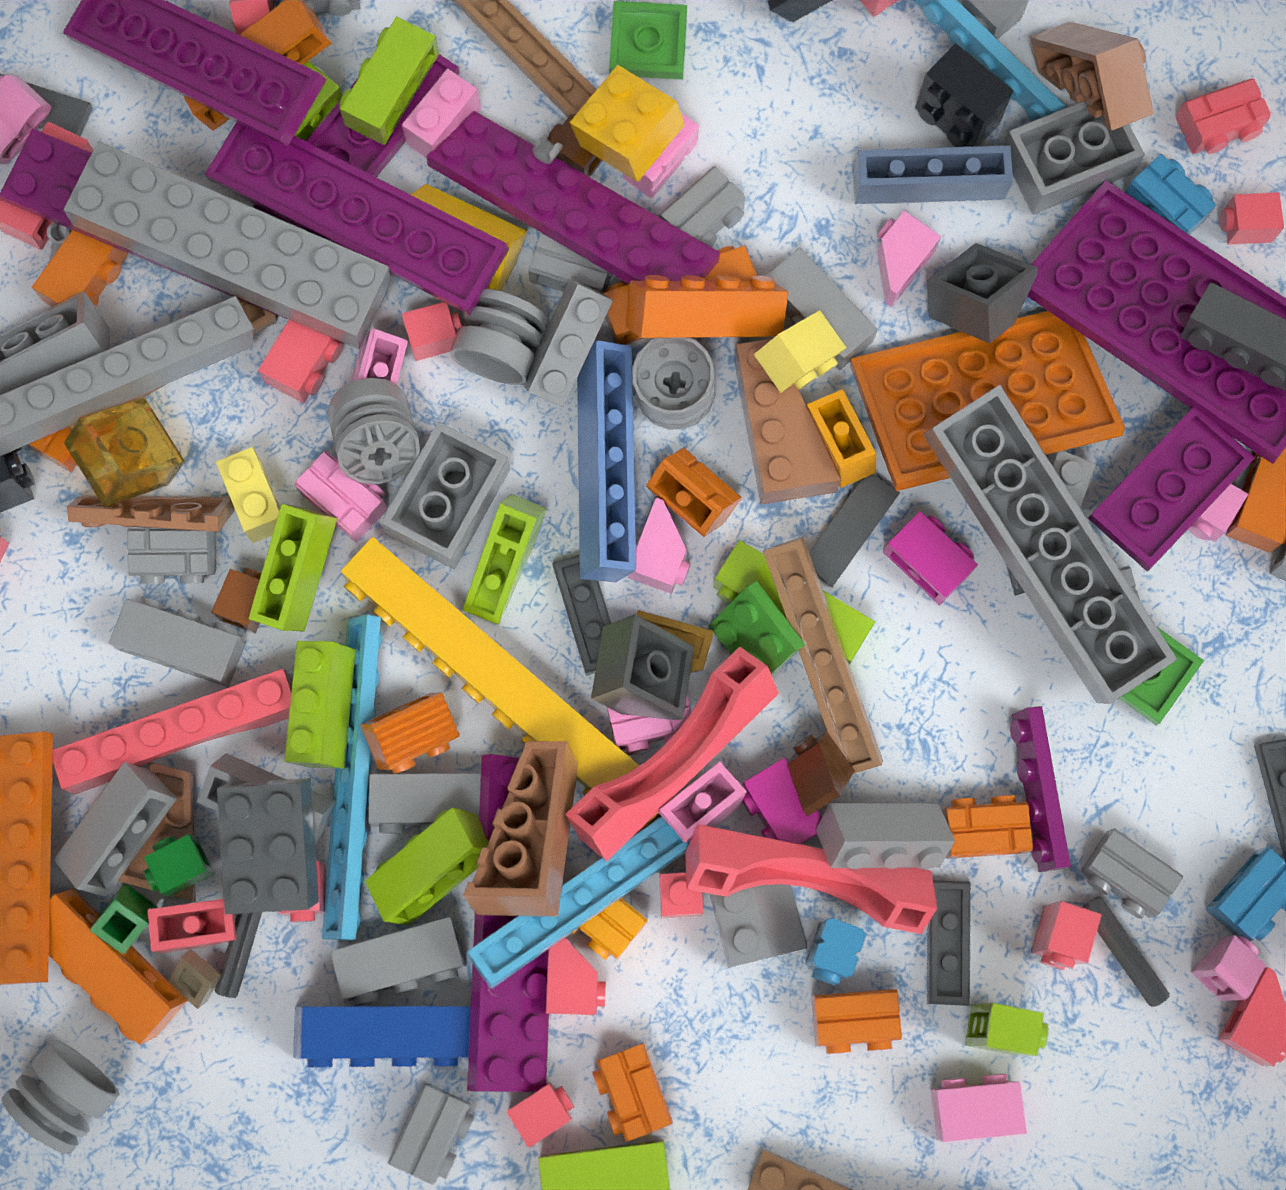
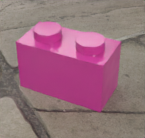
M919 511L887 544L883 553L940 606L972 574L978 564L973 560L975 558L974 554L967 546L961 542L955 544L945 534L946 529L938 519L931 515L926 517Z
M783 758L743 782L742 787L747 793L742 803L751 816L758 814L765 826L761 830L763 837L802 845L817 836L816 828L822 817L818 810L809 816H806L802 810L787 766L788 762Z

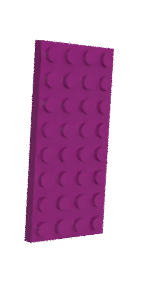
M1105 180L1032 262L1031 265L1037 267L1038 274L1027 297L1191 409L1196 407L1229 435L1274 464L1286 449V391L1279 387L1267 385L1261 378L1243 369L1230 366L1224 359L1206 350L1195 348L1189 341L1180 336L1210 283L1285 320L1286 298Z

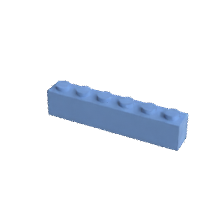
M596 340L577 377L580 579L616 583L636 571L632 346Z

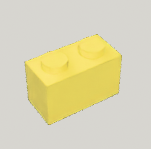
M819 310L778 334L758 350L754 356L780 393L793 385L800 390L818 376L821 377L838 364L835 357L847 347Z
M250 447L216 461L245 534L252 543L272 536L280 505L262 461L254 448Z

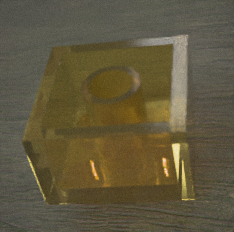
M145 398L80 417L64 441V445L104 508L168 486L186 462Z

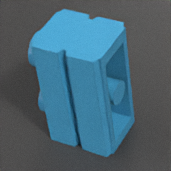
M1160 154L1146 169L1138 174L1125 191L1126 194L1189 235L1209 217L1217 206L1213 202L1211 192L1206 187L1200 184L1195 185L1185 176V170L1178 161L1174 159L1168 160L1163 154Z
M1271 848L1257 849L1211 901L1206 910L1237 938L1242 936L1249 941H1253L1255 938L1261 941L1275 927L1276 923L1271 920L1281 908L1286 911L1285 861Z
M834 918L826 919L819 923L813 940L816 945L811 947L806 961L808 969L813 970L811 978L835 986V984L839 985L841 979L853 976L859 959L855 954L861 952L867 935L864 929Z

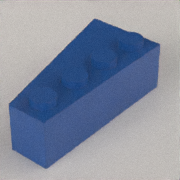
M470 1006L295 1007L293 1058L307 1059V1067L312 1068L333 1067V1059H350L349 1067H375V1058H392V1067L417 1066V1058H433V1066H458V1058H467L469 1055Z

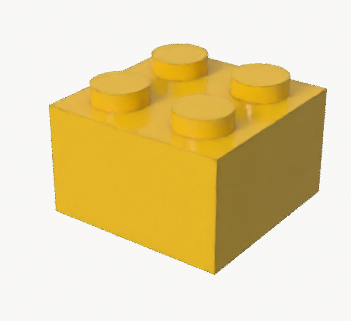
M619 65L613 69L570 121L578 143L582 148L637 183L685 126L675 99Z

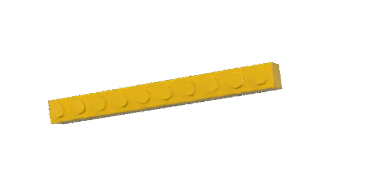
M373 536L340 571L347 581L343 587L360 602L365 597L376 606L373 613L377 617H381L382 622L389 627L396 623L406 632L402 638L419 653L425 648L435 657L432 664L447 678L455 674L465 683L461 689L472 700L480 704L484 699L495 709L491 715L508 730L514 725L525 735L521 739L524 744L527 741H567L578 762L576 780L585 787L581 792L584 796L595 785L610 782L639 766ZM657 812L637 833L652 824L660 814Z

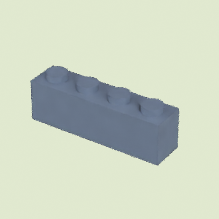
M1010 146L858 150L853 167L855 204L1005 200L1013 182Z

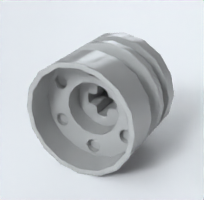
M484 289L479 297V302L472 310V314L464 313L465 321L470 326H462L458 329L450 350L451 358L465 369L484 378L504 384L522 385L527 381L535 360L534 354L529 349L540 346L542 341L541 334L546 331L548 317L539 308L517 296L498 290Z
M689 337L656 338L649 341L638 353L632 367L633 387L642 414L654 425L668 430L686 429L699 423L710 412L715 399L714 364L708 351L696 340ZM674 382H680L681 388H678L676 394H671L669 387H672Z
M366 378L349 383L340 388L333 396L327 414L339 467L349 478L366 484L391 482L405 475L418 458L420 445L408 399L401 388L386 379Z
M51 1040L32 1061V1067L41 1081L27 1075H22L16 1080L18 1089H9L1 1099L7 1112L30 1136L46 1146L68 1155L78 1145L76 1136L84 1137L90 1131L88 1123L80 1112L97 1119L102 1117L119 1097V1091L113 1082L91 1061L66 1044L57 1040Z

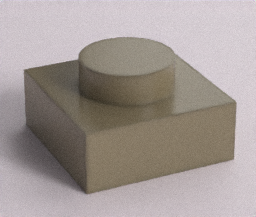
M189 950L179 959L168 982L188 1002L199 1009L209 1000L222 975L193 950Z

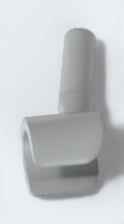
M544 134L533 147V153L541 162L550 164L554 158H557L563 145L559 142L555 145L551 144L547 135Z
M55 222L47 228V236L52 242L49 262L72 231L66 228L65 238L59 236L57 233L58 224Z

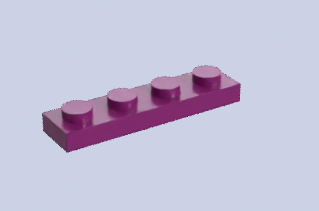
M1027 707L1011 715L1010 734L1017 746L1019 758L1017 774L1019 780L1023 783L1026 797L1025 802L1028 803L1030 826L1033 837L1031 854L1033 860L1037 863L1038 872L1041 873L1071 867L1043 707Z

